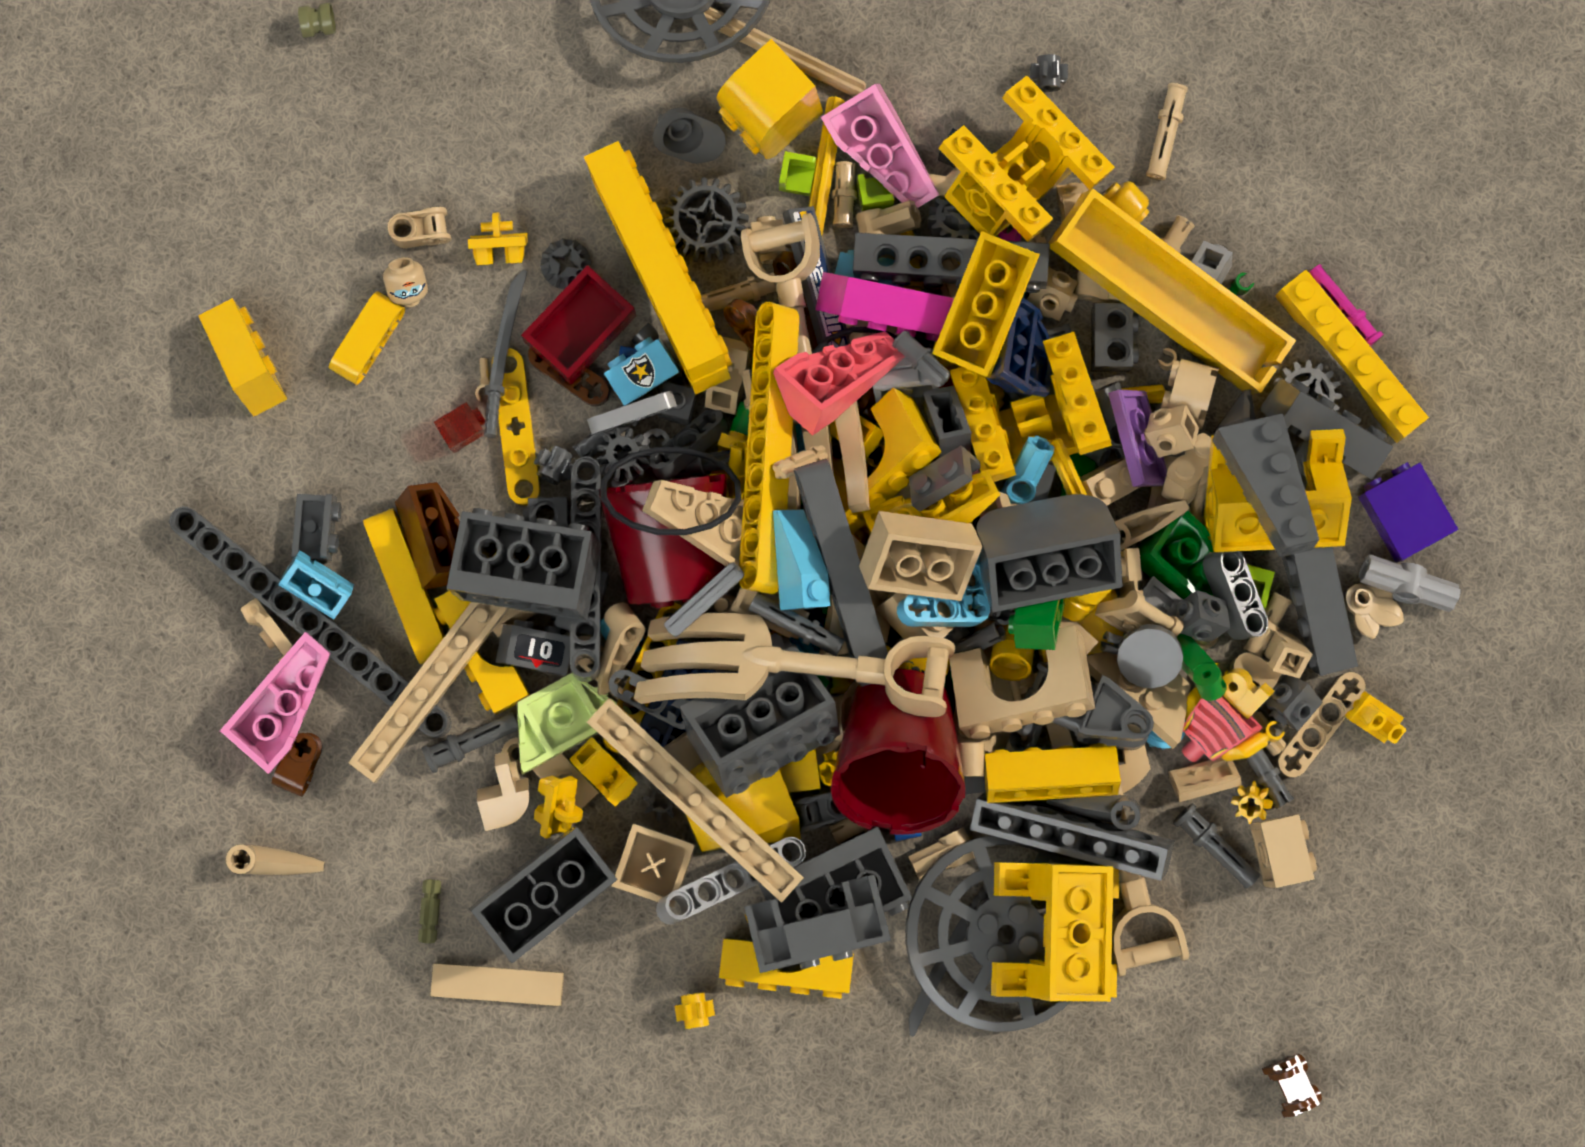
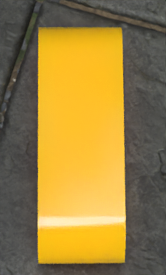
M376 291L370 297L329 363V369L355 385L360 384L365 377L362 374H367L382 350L380 346H385L399 324L397 320L400 321L406 310L405 307L393 303L386 295Z

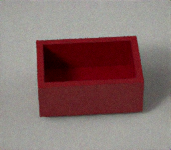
M587 265L521 336L526 345L572 385L637 315L635 308Z

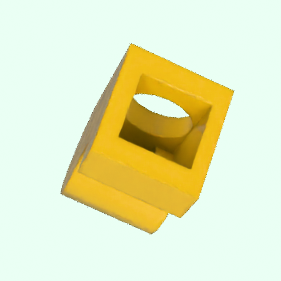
M1242 668L1231 669L1222 677L1227 685V690L1223 697L1246 719H1249L1275 692L1266 682L1258 688L1253 683L1249 672Z

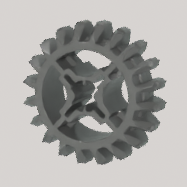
M702 177V186L696 187L695 181L691 179L689 180L690 190L687 191L681 185L678 187L681 197L676 195L669 197L670 202L675 206H665L664 211L670 217L663 219L664 226L671 227L669 231L672 237L675 238V248L684 245L681 250L683 257H686L690 251H693L692 259L694 262H698L700 254H705V262L710 263V254L716 253L718 261L723 260L721 250L725 249L728 254H734L731 242L738 246L742 245L741 237L737 234L741 235V231L747 229L746 226L742 225L749 222V215L742 213L747 209L746 203H737L741 197L738 191L729 195L731 191L729 183L725 184L722 189H719V179L715 178L712 186H708L707 178ZM707 197L701 207L685 209L692 201ZM717 200L728 207L733 217L732 222L725 220L724 216L717 214L715 211ZM710 208L711 221L707 222L702 231L701 219L705 218ZM680 219L687 220L688 224L694 225L697 228L695 241L683 232L680 227ZM728 231L719 240L705 243L711 233Z

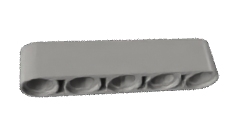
M788 837L770 845L792 867L803 862L806 856L805 845L795 837ZM783 847H786L791 852V861L783 857ZM736 861L662 897L656 906L657 916L665 924H676L760 884V882ZM727 873L734 875L736 878V888H732L727 883ZM699 886L704 887L708 891V901H703L699 897ZM670 900H675L680 905L681 911L679 915H675L670 910Z

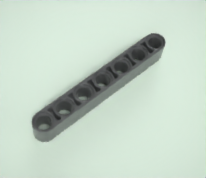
M580 457L574 462L571 470V523L589 527L588 531L593 532L601 543L602 504L599 489H601L602 476L600 465L592 457ZM583 468H591L596 472L595 476L587 481L580 479L578 473ZM590 499L594 501L595 507L590 512H582L577 508L580 501ZM601 551L592 593L595 601L589 609L588 619L585 621L570 618V668L574 677L582 682H590L596 679L601 668ZM582 626H590L595 632L591 639L584 641L576 636L578 629ZM582 658H590L594 662L593 669L588 673H581L576 669L578 661Z
M825 458L794 468L795 479L809 525L828 571L829 590L844 638L846 639L845 642L850 658H858V656L886 658L888 654L869 590L859 567L860 560L831 466ZM859 682L861 687L870 685L869 683Z

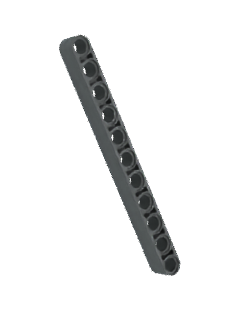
M184 506L176 508L172 512L169 523L171 529L301 635L307 632L331 653L330 658L389 706L394 704L410 682L327 615L279 586L281 578L200 513ZM192 515L194 518L193 526L189 530L183 531L181 528L182 519L185 516ZM211 535H217L219 539L217 547L214 550L208 551L205 546L207 538ZM235 555H242L244 560L242 567L233 571L230 567L231 559ZM266 574L268 577L267 587L257 591L254 585L256 578L259 575ZM291 594L293 597L292 607L282 611L279 606L281 597ZM315 614L318 618V625L315 629L307 631L304 627V620L308 615ZM335 634H340L343 638L342 647L339 650L331 651L328 645L329 639ZM365 654L368 658L367 667L362 671H356L353 666L355 657ZM384 674H390L393 678V685L387 691H381L378 686V680ZM436 704L418 729L430 737L440 738L449 733L452 721L448 713ZM440 714L443 718V726L439 731L432 732L428 728V720L432 715Z

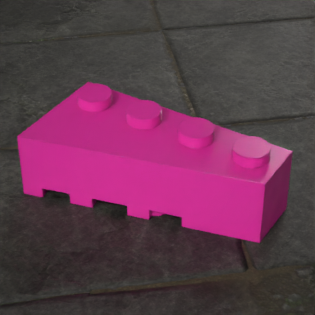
M823 272L815 310L839 315L838 322L857 326L859 319L868 321L867 328L886 331L887 325L897 327V334L907 330L912 337H915L916 331L926 333L925 339L937 341L954 298Z

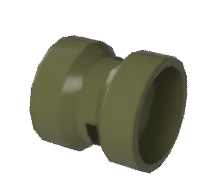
M322 3L318 6V9L311 8L308 5L298 7L299 23L303 38L314 37L320 31L325 35L336 34L335 18L331 3Z

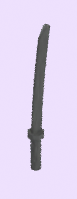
M522 270L511 282L494 352L489 385H485V394L488 395L484 436L488 438H495L497 436L499 400L505 395V387L502 385L514 321L527 276L526 270Z
M984 884L969 907L974 909L980 902L988 898ZM960 919L948 939L949 945L964 940L967 920ZM943 961L935 963L928 976L935 989H937L947 970ZM923 989L909 1016V1032L912 1037L915 1036L931 1001Z

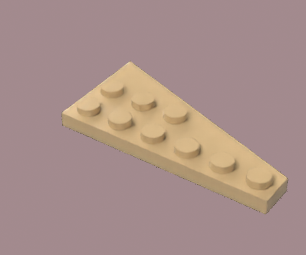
M658 480L653 482L642 511L669 529H687L710 523L726 513L735 498L731 499L723 497L721 494L706 493L695 490L693 487ZM741 499L731 517L714 528L679 536L724 566L731 562L739 565L743 500Z

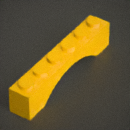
M1304 270L1276 294L1277 300L1296 323L1309 332L1340 364L1362 394L1374 417L1396 443L1429 418L1307 270Z

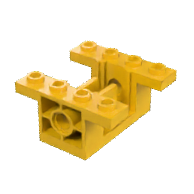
M1025 76L1006 91L1002 97L1023 120V123L1008 143L991 154L963 125L942 142L939 150L960 171L944 197L979 234L983 231L996 236L1011 224L1028 242L1053 220L1049 213L1038 203L1042 197L1072 172L1090 190L1108 176L1115 167L1028 76Z
M1074 332L1043 341L1053 373L1051 379L1055 395L1045 398L1032 395L1011 402L1012 408L999 412L995 394L990 393L985 376L964 367L950 370L954 387L971 430V442L976 458L980 461L981 473L988 471L994 482L1016 475L1013 464H1015L1028 437H1035L1037 435L1047 439L1048 442L1061 438L1069 455L1078 452L1080 455L1112 446Z
M1344 429L1310 431L1307 461L1303 462V469L1307 480L1305 492L1319 536V541L1314 548L1345 546L1352 496L1342 463L1346 439ZM1211 435L1203 525H1205L1210 533L1208 538L1212 541L1213 551L1275 550L1259 522L1257 513L1243 495L1244 491L1235 475L1232 476L1228 469L1227 462L1220 449L1217 450L1213 443L1214 435Z
M994 862V896L1031 897V900L1046 901L1043 933L1045 961L1030 959V963L992 962L991 996L1030 997L1046 1001L1111 1002V997L1117 998V964H1111L1113 898L1119 899V869L1104 865Z

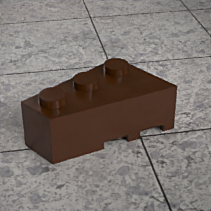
M437 482L407 486L395 501V505L422 590L447 586L460 524L458 519L460 515Z

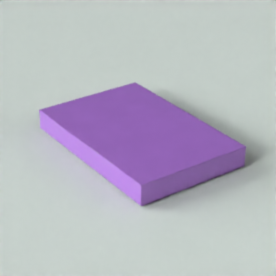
M1116 390L1108 393L1132 486L1150 487L1164 485L1167 474L1164 457H1158L1154 448L1147 444L1144 435L1150 413H1152L1147 392Z

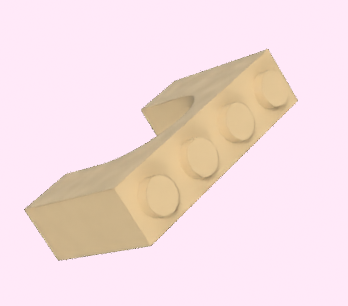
M1075 625L1059 629L1055 650H1046L1048 659L1047 678L1040 690L1025 700L1006 701L996 697L989 667L990 661L981 648L956 653L949 658L959 728L968 738L984 739L989 737L990 733L1002 730L1014 732L1020 730L1024 725L1033 723L1044 725L1053 722L1054 718L1063 716L1079 717L1084 715L1086 711L1095 709L1084 638Z

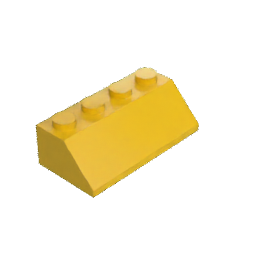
M981 231L932 354L990 378L1040 254Z

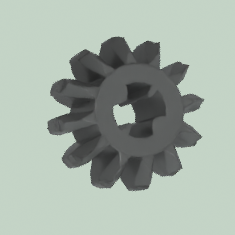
M615 428V439H612L608 434L603 435V439L608 446L597 445L596 449L598 452L606 455L598 457L596 461L599 465L607 464L602 471L604 475L611 465L617 462L615 458H618L617 451L619 449L624 452L630 449L629 454L650 449L649 445L639 446L644 440L642 434L637 435L632 440V428L626 430L625 437L621 435L619 428ZM645 456L635 458L619 467L614 472V481L619 482L622 473H625L628 482L633 481L631 474L633 470L642 476L644 471L638 464L649 465L650 459Z

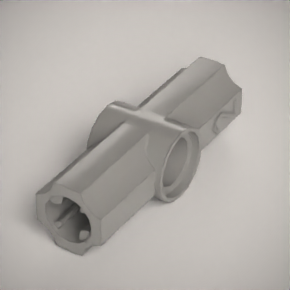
M1369 554L1365 557L1359 572L1361 583L1391 592L1395 600L1406 604L1423 603L1451 612L1454 610L1460 597L1461 589H1459V584L1427 574L1426 568L1415 563L1397 564Z

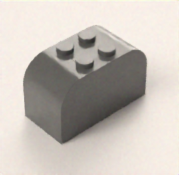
M1072 494L998 508L985 514L977 523V536L982 544L979 554L981 579L992 612L1123 587L1120 532L1107 505L1096 497Z
M572 827L496 885L469 909L508 960L514 963L618 879L577 827Z

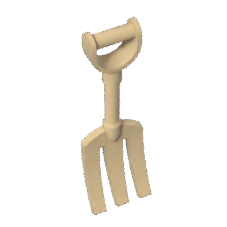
M803 214L801 221L757 232H752L750 228L743 229L741 231V242L749 268L759 278L776 284L779 305L794 308L798 311L800 321L797 354L806 351L808 354H812L804 314L806 304L801 283L815 270L820 257L819 236L812 214ZM805 240L804 256L801 263L793 271L781 276H771L763 268L758 255L759 251ZM856 401L835 420L843 459L848 507L852 513L870 510L864 442ZM793 419L791 456L798 453L795 425L799 423L795 419ZM827 425L813 436L801 426L806 451L813 446L823 445L826 448L827 460L834 475L830 425ZM795 474L789 477L787 510H801V495Z
M703 613L676 637L665 628L664 623L669 617L650 621L647 636L653 641L678 638L740 639L744 640V642H697L644 651L641 667L644 670L655 672L674 669H717L738 671V673H698L646 680L637 683L634 699L641 704L688 698L747 700L759 690L769 673L786 671L856 679V682L885 685V691L891 703L901 711L916 716L939 717L946 712L947 704L942 700L947 662L948 658L954 655L955 645L945 638L915 636L898 642L888 652L886 658L868 656L850 658L785 651L780 647L772 646L769 629L760 615ZM913 658H927L922 694L905 691L893 679L895 670L902 663Z
M1053 722L1045 724L1051 749L1064 745L1074 747L1070 732L1066 731L1064 727ZM1127 725L1130 731L1134 733L1141 732L1137 725ZM1145 745L1137 750H1122L1124 764L1119 765L1121 784L1118 795H1124L1123 793L1135 787L1151 769ZM1123 806V809L1117 810L1116 814H1121V819L1127 820ZM1119 870L1121 877L1119 885L1125 909L1120 912L1112 924V957L1114 964H1117L1118 976L1126 975V969L1180 956L1182 961L1188 960L1187 942L1178 919L1168 910L1151 904L1144 876ZM1154 912L1162 915L1169 922L1174 934L1173 937L1121 950L1120 936L1123 927L1132 917L1140 913Z

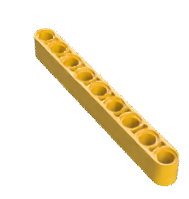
M772 302L761 304L755 320L739 566L744 573V577L739 581L740 586L746 590L767 594H775L779 590L773 511L787 510L789 477L786 479L776 478L773 465L775 462L782 459L785 460L791 456L793 418L788 413L773 372L776 367L797 354L800 321L796 309Z

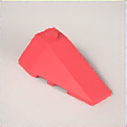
M884 331L853 339L851 344L836 348L834 345L825 346L821 352L808 354L807 351L798 353L776 367L773 374L789 415L812 436L832 423L905 358L902 353L892 346L895 339Z

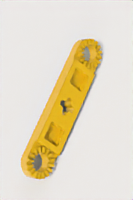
M509 348L507 356L516 359L517 367L511 373H504L502 386L505 387V395L499 400L498 419L509 497L520 506H528L529 498L539 497L540 482L537 475L538 466L534 464L536 450L524 360L519 352ZM513 419H518L520 424H525V428L520 429V435L516 436L513 431L507 430V426L512 425ZM521 481H528L533 485V492L527 498H520L515 493V487Z

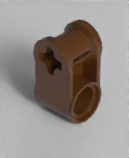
M313 733L297 734L291 750L279 762L271 784L303 797L310 785L307 784V781L311 782L314 769L322 753L323 745L321 739ZM308 740L307 746L312 748L311 752L302 755L303 749L299 747V743L307 742Z

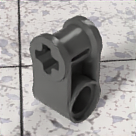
M831 792L793 801L801 824L800 834L847 818L843 814H836L832 810L831 803L833 798ZM807 806L809 807V810H810V814H811V817H812V822H811L810 819H809V815H808V812H807Z

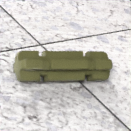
M426 879L422 885L424 898H421L419 924H422V929H419L418 941L432 944L437 940L435 925H438L440 899H437V897L441 893V881Z

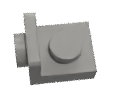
M1154 576L1150 577L1141 589L1143 590L1145 601L1168 616L1173 615L1177 617L1176 605L1183 599Z

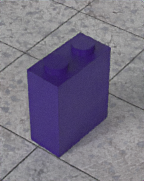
M1407 462L1391 471L1394 477L1385 482L1380 477L1363 486L1366 492L1358 496L1395 563L1412 556L1459 530L1421 463L1411 467Z

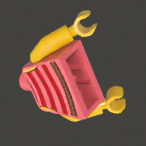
M1196 686L1187 695L1186 722L1184 723L1183 732L1191 740L1182 748V753L1191 762L1196 763L1204 754L1212 761L1219 758L1227 762L1249 758L1266 747L1268 741L1277 742L1285 734L1283 732L1277 737L1270 734L1269 728L1277 724V721L1270 722L1264 728V733L1259 732L1263 727L1252 716L1246 719L1223 696L1213 701L1204 700L1200 697Z

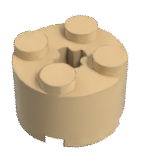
M1181 359L1180 362L1174 360L1168 386H1172L1173 389L1172 392L1165 391L1161 409L1186 404L1199 430H1202L1219 368Z

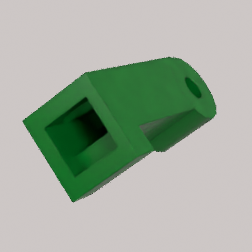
M1180 633L1176 637L1183 650L1182 669L1194 681L1202 699L1213 701L1221 698L1227 690V685L1222 678L1219 667L1192 637Z

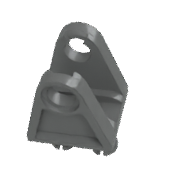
M1102 675L1100 682L1096 681V684L1091 683L1095 709L1089 710L1079 717L1063 716L1054 718L1053 721L1055 724L1074 731V735L1077 736L1075 741L1077 745L1089 747L1092 744L1103 743L1107 746H1116L1117 749L1137 750L1144 746L1154 725L1150 712L1104 675ZM1127 725H1137L1141 732L1134 733L1129 730Z

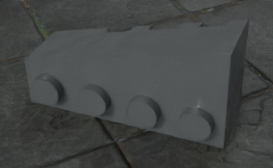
M1280 377L1260 408V411L1267 417L1283 413L1287 429L1307 442L1309 441L1311 430L1344 429L1346 439L1342 462L1372 479L1393 448V446L1384 441L1387 435L1372 425L1367 430L1358 425L1362 419L1346 409L1342 414L1335 411L1333 408L1336 404L1323 395L1319 394L1315 399L1307 394L1310 388L1295 378L1289 383Z
M1283 413L1217 428L1212 441L1217 450L1220 449L1232 476L1235 475L1244 491L1243 495L1247 502L1252 505L1257 513L1259 522L1279 557L1312 550L1319 541V536Z
M1316 547L1310 551L1282 557L1290 586L1292 602L1298 615V630L1301 637L1305 640L1307 649L1313 654L1307 667L1309 669L1312 668L1320 676L1358 667L1333 548Z

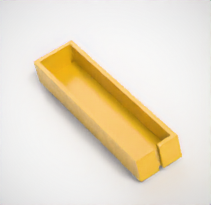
M619 141L584 156L599 197L695 395L731 379L727 367L731 366L732 362L729 358L726 344L722 336L718 335L708 308H705L702 303V297L696 283L691 281L686 263L682 255L678 254L675 248L676 244L669 229L664 226L660 210L656 202L652 201L649 195L650 191L643 176H640L632 153L630 150L623 151Z
M1093 188L1081 194L1048 242L1050 243L1049 248L1187 351L1206 365L1219 368L1218 374L1241 391L1251 389L1252 395L1262 393L1277 370L1274 365L1282 363L1296 342L1294 338Z

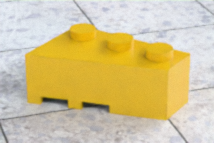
M231 298L198 315L233 391L253 417L287 400L275 376L277 369L269 355L265 356L262 351L265 348L262 338L257 330L253 332L250 327L254 321L245 306L239 308L234 299Z

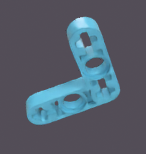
M979 557L972 572L975 577V585H967L961 601L908 595L897 606V615L900 621L911 627H972L986 620L990 614V605L981 579ZM938 602L947 604L950 609L949 618L942 617L938 613ZM912 604L914 609H923L927 606V611H921L915 616V612L909 611L908 606ZM972 605L973 609L978 610V614L975 615L974 611H969L968 606Z

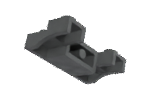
M872 874L841 882L847 909L783 924L777 898L744 906L760 973L799 963L801 969L820 965L819 958L832 955L833 961L853 957L852 950L891 941L875 875Z

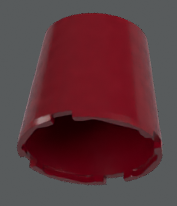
M727 473L665 480L693 487L698 491L721 494L723 497H729V476ZM653 482L607 488V498L618 513L635 523L658 529H669L642 511ZM599 489L600 500H601V489ZM601 500L629 604L650 603L651 607L662 608L674 606V600H682V603H685L726 567L679 535H655L627 526L613 517Z
M911 669L895 670L893 679L898 686L905 691L922 694L925 673ZM859 684L852 697L831 782L833 801L839 811L849 820L871 830L873 825L890 829V834L904 835L921 833L937 828L951 820L959 812V805L963 798H965L966 786L950 698L945 687L942 700L947 704L945 714L939 717H925L903 712L893 705L886 694L885 685L870 684L861 687Z

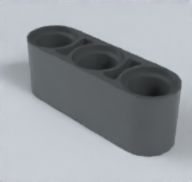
M1213 551L1208 553L1203 560V570L1213 596L1227 601L1231 628L1227 631L1228 634L1235 640L1262 636L1268 629V618L1242 552Z

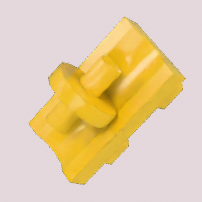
M499 212L492 213V222H481V232L493 231V235L470 236V239H468V249H473L476 265L493 264L494 247L505 248L506 263H522L525 251L524 246L528 243V233L502 234V231L513 230V221H501Z
M1365 690L1361 694L1360 700L1354 701V708L1345 714L1348 720L1383 743L1389 740L1395 744L1406 732V728L1400 724L1404 717Z
M551 775L539 780L538 791L545 796V802L539 804L535 809L534 820L541 824L540 835L545 839L551 838L555 833H565L571 829L572 823L582 820L583 810L575 805L578 779L573 776L559 779Z

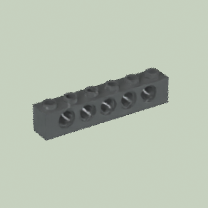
M855 233L853 275L854 278L877 283L879 280H892V284L900 286L910 285L911 281L924 282V286L942 287L943 283L956 284V287L959 288L978 239ZM1008 241L1040 254L1025 292L1038 293L1040 289H1046L1050 243ZM889 254L896 260L891 266L884 267L878 263V259L882 255ZM916 256H922L926 258L928 263L925 267L917 269L911 266L910 261ZM947 258H955L959 261L960 265L955 270H947L942 266V263Z
M986 792L976 799L970 830L1096 864L1112 866L1115 869L1160 881L1168 872L1175 840L1133 829L1122 830L1114 824L1026 801L987 803Z

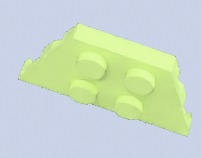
M571 673L517 703L520 771L522 775L598 734L587 721L609 698L608 694L598 695V687H593L588 682L579 681ZM623 707L625 712H627L628 714H632L631 710L628 707Z

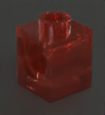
M467 402L434 421V424L453 453L484 436L482 426L485 425V419L478 407L471 409Z

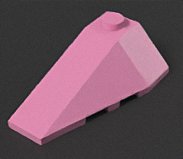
M880 84L872 85L821 117L836 145L848 153L864 170L875 177L902 203L909 200L914 201L916 207L919 208L940 195L897 112Z
M307 632L299 638L220 730L221 733L268 774L273 771L291 750L331 654Z

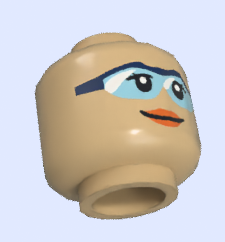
M403 257L393 260L383 273L387 296L393 303L404 307H413L419 304L420 300L428 292L424 269L420 263L413 261L411 258Z

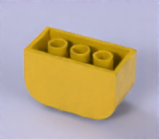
M772 38L731 75L721 87L716 97L721 107L718 113L722 116L723 122L733 132L739 129L741 132L740 136L743 139L742 142L754 155L760 152L765 159L775 157L823 114L816 86Z

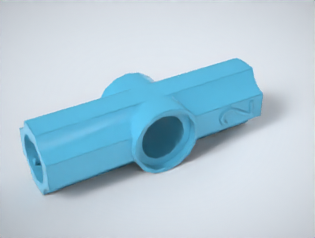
M1037 435L1027 438L1015 464H1013L1016 475L1007 478L1001 490L1002 493L1008 495L1011 504L1028 503L1035 497L1036 486L1054 453V446L1047 439ZM1022 481L1026 482V484H1018L1017 482Z

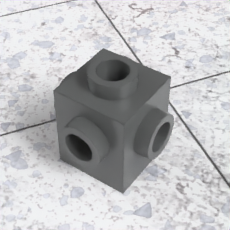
M1196 590L1176 605L1177 618L1184 623L1181 634L1210 643L1231 629L1226 600Z
M1285 675L1273 688L1275 692L1264 702L1271 711L1268 716L1272 721H1277V725L1282 728L1287 725L1296 731L1301 729L1323 703L1308 683Z

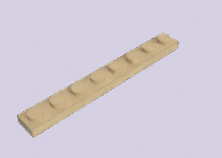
M471 602L348 763L371 781L377 783L509 608Z
M610 698L587 721L594 730L781 903L804 879L800 873Z

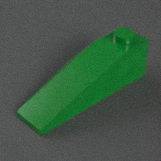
M1187 510L1162 529L1143 539L1138 547L1141 570L1149 577L1154 576L1183 600L1196 590L1213 596L1203 570L1205 556L1213 552L1212 543L1208 538L1210 533L1205 525Z

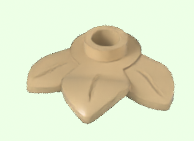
M1354 584L1346 590L1344 595L1345 607L1354 615V625L1364 636L1375 639L1379 631V625L1393 627L1403 623L1402 609L1393 600L1391 592L1365 584ZM1358 594L1364 597L1365 604L1359 602Z

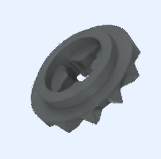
M562 238L559 241L550 243L549 247L542 253L540 267L544 278L552 286L565 289L587 265L591 268V258L587 249L579 242ZM571 252V263L578 269L567 267L560 275L561 266L554 258L565 259Z

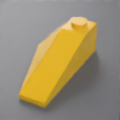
M985 471L972 475L973 480L921 512L912 506L911 498L904 499L901 495L891 498L865 512L863 516L870 532H872L879 511L971 523L1000 496V493L990 473Z

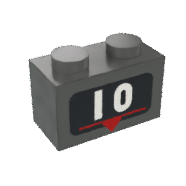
M515 620L514 625L503 624L496 663L550 674L567 675L570 659V636L563 635L564 629L545 626L544 631L533 629L534 623L522 620Z

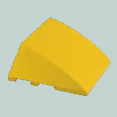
M706 766L694 775L766 843H775L788 837L801 839L799 817L780 770L771 777L761 778L750 784L744 792L732 794L727 798ZM686 815L702 852L723 849Z

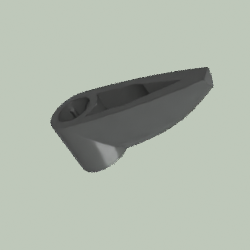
M1126 795L1047 800V804L1086 818L1113 823L1122 830L1134 828L1140 820V806L1133 797ZM1123 806H1129L1130 812H1135L1134 815H1129L1127 820L1121 819V814H1116V811L1122 810Z

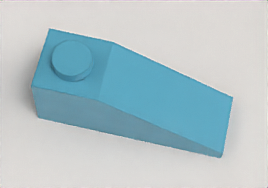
M804 510L773 511L780 610L831 606L828 571Z

